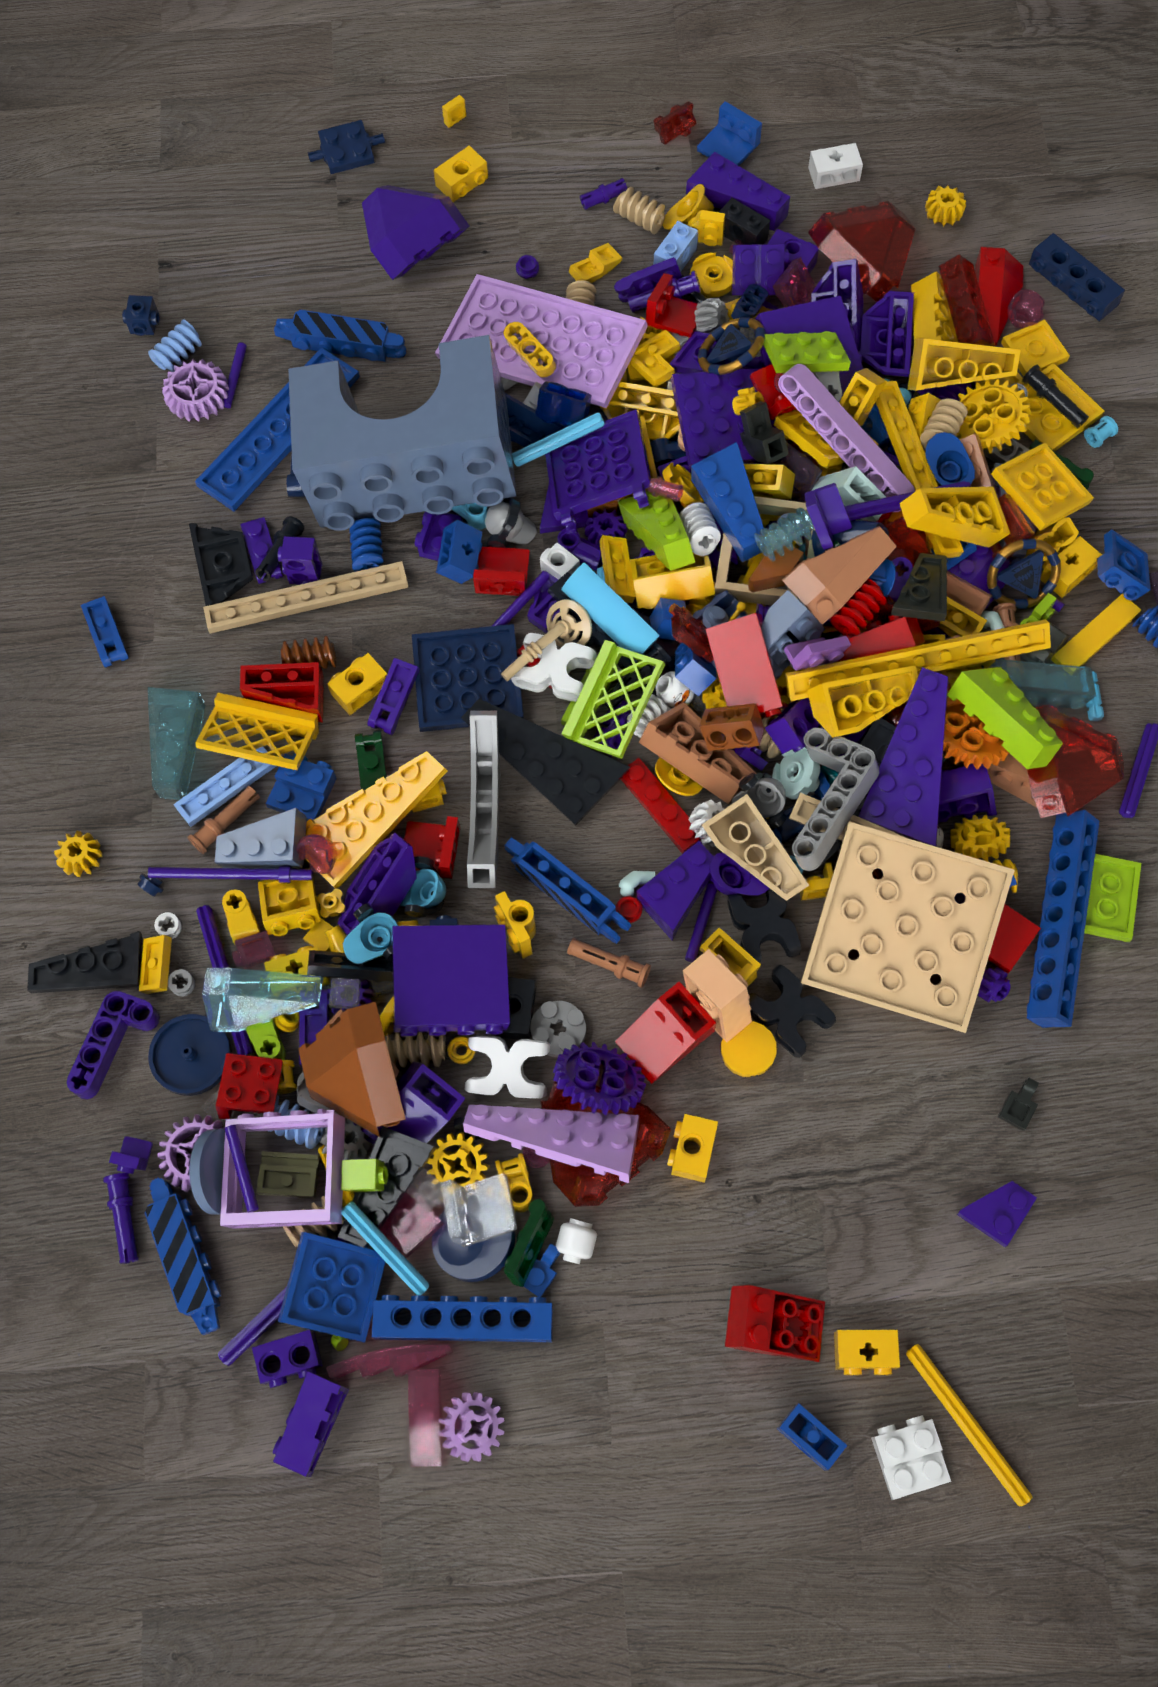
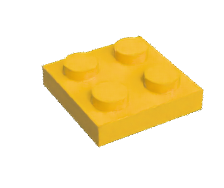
M1045 319L1004 336L1001 341L1004 348L1021 350L1018 369L1023 376L1037 364L1041 367L1040 371H1043L1052 363L1058 366L1067 362L1070 357Z

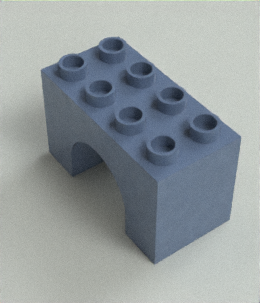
M489 335L439 343L441 375L435 392L417 410L394 419H372L360 415L338 360L288 369L292 470L320 528L327 527L332 530H346L354 524V521L364 518H374L378 521L389 523L400 520L404 514L423 511L437 515L445 514L451 511L454 506L472 503L480 506H494L499 504L503 498L516 496L507 399Z

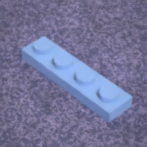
M264 747L256 749L259 753L267 752ZM238 758L173 805L188 825L192 827L276 766Z

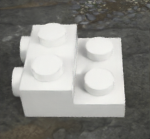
M923 1415L906 1420L907 1427L896 1430L894 1424L877 1429L879 1435L871 1438L891 1500L951 1482L941 1453L943 1449L933 1420L925 1421Z

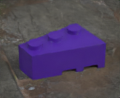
M307 1371L296 1403L287 1417V1426L283 1437L280 1436L274 1446L273 1454H275L273 1462L305 1477H311L349 1389Z

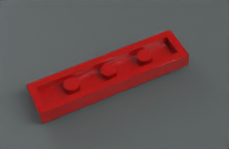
M637 758L628 765L630 769L621 778V781L683 854L698 841L702 842L700 838H695V831L689 829L692 824L688 820L689 816L642 760Z

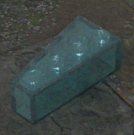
M998 659L989 667H1001L1005 670L1009 678L1023 691L1024 696L1036 709H1079L1086 706V703L1096 697L1091 667Z
M148 687L152 787L160 798L180 800L187 795L197 749L195 742L200 735L206 707L199 692Z

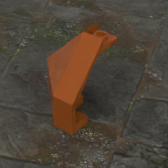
M376 1002L345 1010L340 1014L341 1021L336 1025L328 1024L315 1035L316 1041L311 1045L304 1043L298 1050L310 1097L380 1137L378 1127L395 1126L400 1121L406 1120L378 1008Z

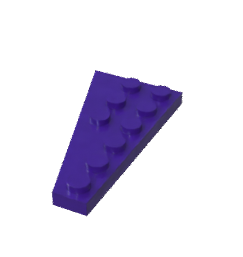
M922 667L879 767L880 773L871 786L858 817L912 840L937 847L948 676Z

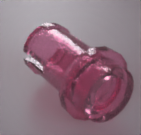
M659 476L651 479L648 491L654 497L662 496L678 502L683 494V486L664 481Z

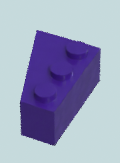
M700 841L637 890V899L640 901L642 908L671 940L674 939L684 919L687 918L694 903L710 881V863L714 856Z

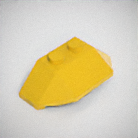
M620 382L607 408L600 406L608 419L637 410L639 416H644L649 440L659 438L670 439L679 431L680 423L673 390Z

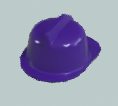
M717 853L712 858L710 863V881L713 882L719 892L725 895L738 893L761 895L769 889L768 886L725 853Z

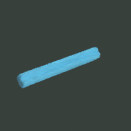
M595 413L512 453L513 461L517 467H520L605 425L600 413Z
M349 1202L341 1210V1214L416 1295H422L429 1288V1283L354 1202Z

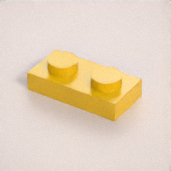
M161 935L144 939L139 992L150 994L167 991L171 937Z

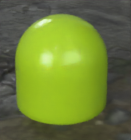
M333 1335L331 1338V1344L337 1351L344 1350L349 1342L347 1338Z

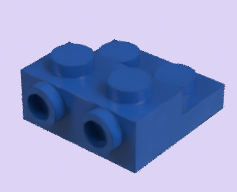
M1112 529L1104 534L1105 553L1097 558L1098 577L1107 587L1116 588L1120 594L1123 593L1125 599L1135 601L1151 590L1148 554Z
M295 752L292 756L285 754L283 758L294 760L296 754ZM304 756L298 770L279 766L274 776L276 782L265 803L267 808L282 813L297 808L307 817V821L309 819H316L320 816L337 779L334 770H331L332 766L323 761H318L317 764L308 762L306 756Z

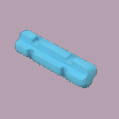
M1087 671L1083 673L1081 679L1082 685L1085 686L1083 691L1086 708L1089 709L1087 711L1088 719L1090 721H1100L1104 717L1103 707L1100 706L1102 700L1099 685L1096 684L1098 682L1097 673L1095 671Z

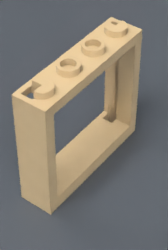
M754 496L759 514L782 516L786 513H796L802 519L811 520L805 502ZM813 523L811 526L807 559H812L815 557L812 547V532L813 530H815ZM723 532L714 597L728 590L739 602L772 606L787 591L786 589L771 588L751 592L748 590L749 585L728 582L733 547Z

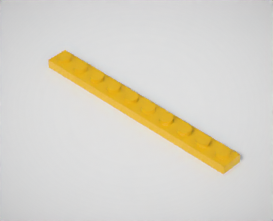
M1045 619L787 672L785 677L788 698L790 701L809 698L807 690L822 683L916 665L919 675L922 667L936 672L1051 648L1050 623Z

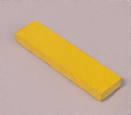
M1122 593L1055 653L1051 661L1071 677L1134 620L1142 610L1131 600L1125 599Z

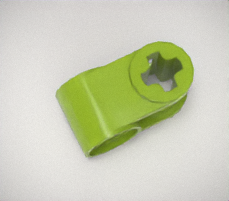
M269 1010L243 1021L245 1030L259 1057L285 1060L286 1052L278 1034V1028ZM273 1048V1054L268 1055L269 1049Z

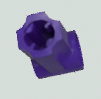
M563 529L558 534V543L578 558L581 564L585 562L595 571H597V568L602 567L603 563L599 546L581 538L577 531L567 534L566 529ZM572 543L574 545L566 546L565 544Z

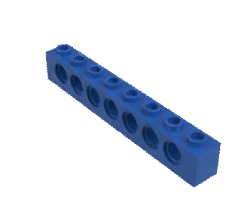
M1086 810L1056 814V821L1053 827V841L1049 852L1050 862L1046 876L1045 896L1042 901L1041 923L1039 925L1041 929L1038 932L1037 950L1034 954V971L1030 982V998L1027 1004V1019L1042 1028L1072 1026L1100 822Z

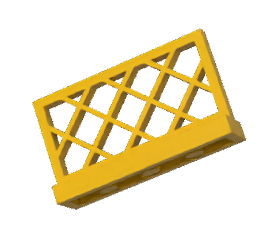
M217 693L214 699L215 707L195 743L196 748L298 770L312 739L316 740L318 736V714ZM219 718L229 722L218 725L216 720ZM246 724L255 727L243 731L240 725ZM235 727L238 731L237 734L229 737L224 735V731ZM273 730L280 733L268 736L265 731ZM260 733L264 738L251 743L248 737ZM218 734L221 738L215 742L206 741L207 737ZM296 735L305 738L294 742L290 736ZM242 739L246 743L245 746L239 748L231 745V743ZM286 739L288 745L276 748L273 744L279 740ZM266 745L272 750L266 753L256 751V749ZM290 751H294L296 754L294 760L281 756Z

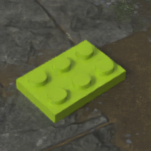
M836 332L764 334L765 341L763 346L776 373H786L796 364L805 365L811 372L849 371L851 361Z
M1095 854L1085 934L1124 942L1132 940L1142 863Z

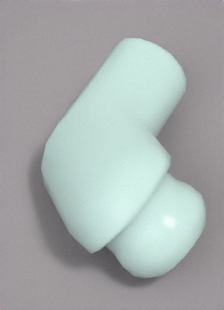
M984 611L981 617L987 620L984 626L985 629L987 627H990L991 630L1005 628L997 612Z
M655 871L630 872L620 880V894L624 897L633 896L634 888L639 884H646L655 877Z

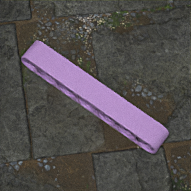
M796 364L780 377L778 385L781 392L850 468L856 466L886 497L915 492L912 483L805 365Z

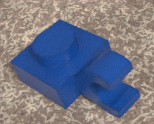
M550 1244L541 1260H535L523 1286L538 1297L544 1295L557 1275L555 1271L550 1269L560 1255L556 1246Z

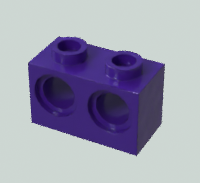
M284 536L283 546L278 548V561L282 562L283 574H286L289 584L300 585L320 580L322 561L315 538Z
M809 698L795 700L787 704L788 707L781 710L782 714L775 716L765 727L782 754L790 750L797 752L804 748L805 734L809 730L818 728L821 725L813 716Z
M306 1330L252 1347L260 1384L269 1383L270 1388L288 1383L287 1377L297 1374L299 1379L305 1378L307 1371L317 1374L316 1368L323 1366L315 1331ZM301 1347H307L310 1352L309 1360L304 1364H299L296 1360V1353ZM273 1356H277L281 1361L280 1369L275 1373H270L267 1368L268 1360Z

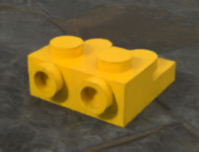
M314 879L291 880V883H279V880H263L258 882L262 922L268 935L284 936L288 933V930L296 928L308 930L313 928L316 923L321 922Z

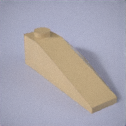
M748 794L702 824L719 850L786 901L809 886Z

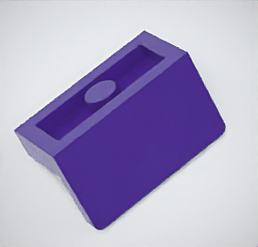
M836 483L805 493L806 508L823 550L834 547L832 535L852 528V523Z

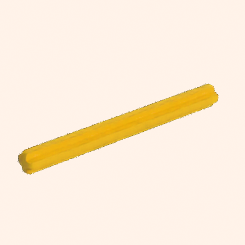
M919 1344L911 1347L906 1352V1356L1016 1504L1021 1507L1026 1505L1033 1498L1032 1494Z

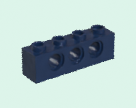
M1052 233L1033 250L1029 265L1099 322L1119 306L1125 289L1056 234Z

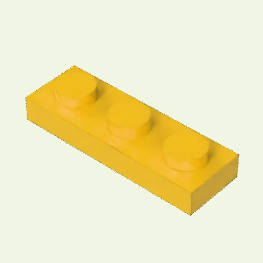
M602 535L599 544L605 583L626 603H633L636 595L627 539Z

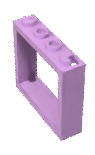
M318 1109L317 1114H308L307 1111L294 1110L290 1111L289 1116H281V1113L265 1112L263 1117L254 1118L253 1114L238 1115V1119H226L225 1128L230 1125H236L244 1156L246 1132L328 1127L325 1209L242 1213L243 1195L225 1133L220 1226L237 1229L342 1224L343 1190H341L342 1160H344L345 1117L335 1114V1110Z

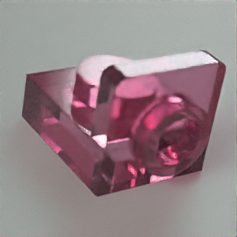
M267 931L235 940V951L231 952L235 966H241L244 974L249 973V967L270 961L275 956Z

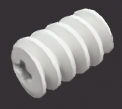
M701 502L692 503L680 512L679 517L689 538L692 552L699 556H708L718 545L721 535L707 505Z

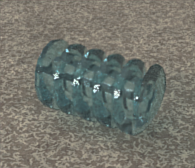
M800 507L796 509V513H789L787 519L782 517L778 520V524L772 523L769 525V529L763 528L759 534L755 533L753 535L760 551L773 562L776 560L775 551L782 557L785 555L784 546L789 551L794 550L793 541L799 546L803 545L801 536L810 541L812 539L810 531L814 530V525L808 513Z

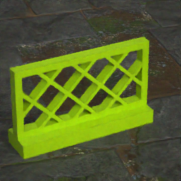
M605 640L562 731V735L576 743L622 759L665 663L661 660L618 647L614 642ZM621 656L630 658L633 665L619 671L617 664ZM648 664L655 666L652 675L642 679L639 669ZM635 671L639 681L625 687L622 676ZM618 679L622 689L608 695L606 689L608 684ZM642 687L644 692L642 697L631 702L628 692ZM624 694L628 704L614 710L611 700ZM607 702L611 712L597 718V707ZM631 710L633 715L631 721L621 726L617 716ZM614 718L617 728L604 734L600 724ZM597 726L600 736L592 740L585 739L584 736L587 729ZM620 733L622 741L618 749L609 747L606 739Z

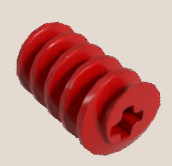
M868 578L845 605L829 618L832 626L842 634L848 635L851 633L852 635L859 636L861 632L858 627L865 628L867 626L864 619L871 621L874 618L872 612L878 613L880 611L878 604L885 605L887 603L881 588Z

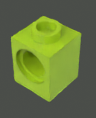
M378 1159L342 1160L341 1190L347 1192L384 1191V1184H387L388 1169L384 1161Z

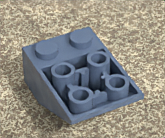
M789 590L768 609L761 627L776 680L791 664L784 652V648L790 644L818 639L825 630L813 614Z

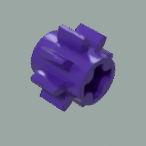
M998 967L995 970L992 968L985 969L978 996L988 1003L991 999L995 1002L1003 1000L1011 988L1010 980L1006 978L1008 973Z

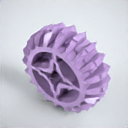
M192 359L191 363L187 364L183 361L181 367L174 365L175 372H168V378L163 379L164 387H162L164 401L170 411L180 419L185 417L190 422L195 418L199 422L201 417H205L209 420L210 414L217 415V409H224L223 399L228 398L226 391L229 390L227 379L219 366L215 367L212 362L206 364L201 359L199 363H196Z
M195 1114L193 1123L188 1117H184L183 1126H180L177 1122L173 1123L176 1131L174 1133L165 1131V1135L169 1140L168 1142L161 1141L159 1144L166 1149L158 1153V1157L165 1160L159 1164L161 1170H167L164 1178L167 1180L173 1179L171 1184L176 1188L181 1185L184 1192H188L191 1188L189 1175L191 1154L189 1152H192L197 1139L203 1132L222 1128L223 1123L220 1120L213 1122V1118L208 1115L202 1121L201 1116ZM198 1133L195 1134L191 1142L182 1143L188 1136ZM177 1153L186 1158L185 1167L187 1169L185 1174L181 1173L177 1166Z

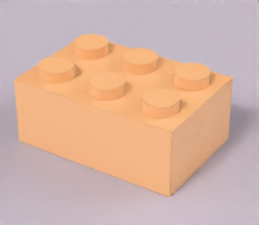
M708 949L683 970L685 985L690 994L716 1021L715 1031L727 1043L752 1022L751 1006L749 1005L750 996L747 990L748 984L740 974L734 975L728 969L729 965L721 955L715 956Z

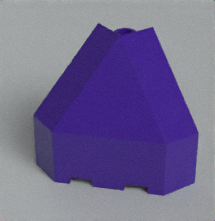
M386 185L376 188L362 202L370 250L392 280L403 277L418 262L429 259L444 244L456 240L470 227L448 196Z

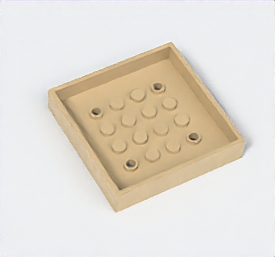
M848 822L801 983L966 1033L1015 870ZM874 869L882 870L883 876L881 879L873 878L872 872ZM957 893H962L965 896V900L961 904L955 901ZM852 949H856L859 952V957L856 960H851L848 957V952ZM939 974L941 977L940 983L932 984L930 981L931 976Z

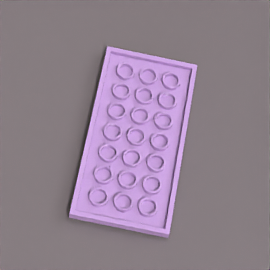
M476 274L440 343L489 335L501 377L534 386L537 381L553 393L607 408L648 325L646 320ZM512 322L522 323L549 351L556 364V369L552 375L548 377L537 376L508 345L504 337V329L508 324ZM513 334L518 338L519 342L522 340L520 334ZM439 346L435 352L438 359H440ZM527 346L524 349V353H532L536 346ZM540 358L538 359L540 365H547Z

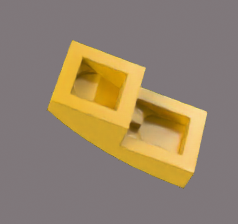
M609 243L590 250L588 258L570 265L569 274L576 281L593 283L614 269L622 261V257Z

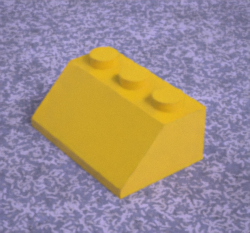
M693 553L695 563L672 571L656 555L630 559L638 608L653 609L660 598L682 601L689 599L704 600L709 596L715 595L709 556H699Z

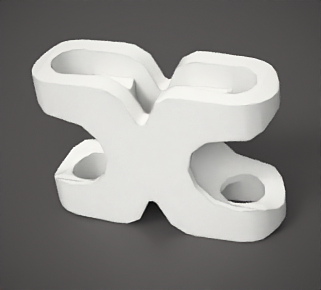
M528 633L523 641L525 650L526 646H531L530 643L532 641L536 642L544 635ZM554 640L542 650L543 653L541 655L537 654L540 659L537 665L523 667L511 678L515 686L537 693L543 692L551 685L553 694L557 698L576 702L584 685L582 682L571 678L568 674L575 668L590 669L593 667L597 653L588 646L573 642L565 643L560 649H557L556 641Z
M472 1036L468 1038V1046L471 1050L488 1055L491 1059L492 1069L488 1076L468 1079L465 1082L464 1088L467 1092L494 1095L503 1088L504 1084H507L510 1094L514 1097L543 1098L547 1096L546 1086L543 1083L529 1080L524 1075L523 1065L528 1057L547 1055L550 1052V1043L541 1040L520 1039L509 1050L506 1041L501 1037Z

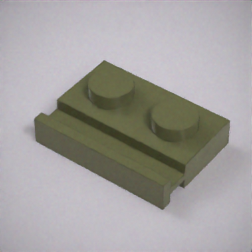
M262 1151L256 1190L258 1195L315 1199L319 1172V1155Z

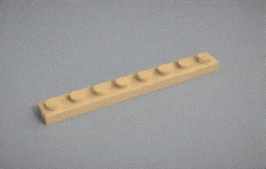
M400 561L209 605L203 608L207 628L211 634L409 587L403 562Z

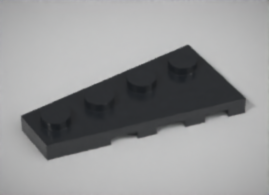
M137 931L121 939L105 941L106 943L80 948L78 949L79 951L71 954H60L30 963L28 967L27 991L30 993L139 987L142 933Z

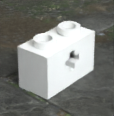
M856 143L811 151L808 168L815 189L860 181L863 163Z

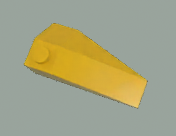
M916 665L817 685L807 690L813 716L832 738L860 732L869 724L908 701L918 678Z

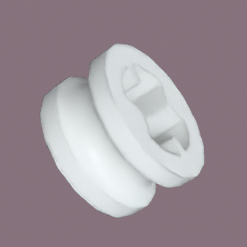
M170 912L160 914L155 920L154 927L160 936L166 935L174 939L182 930L180 920ZM169 920H171L174 927L168 928L167 932H165L166 930L162 926L163 924H168Z

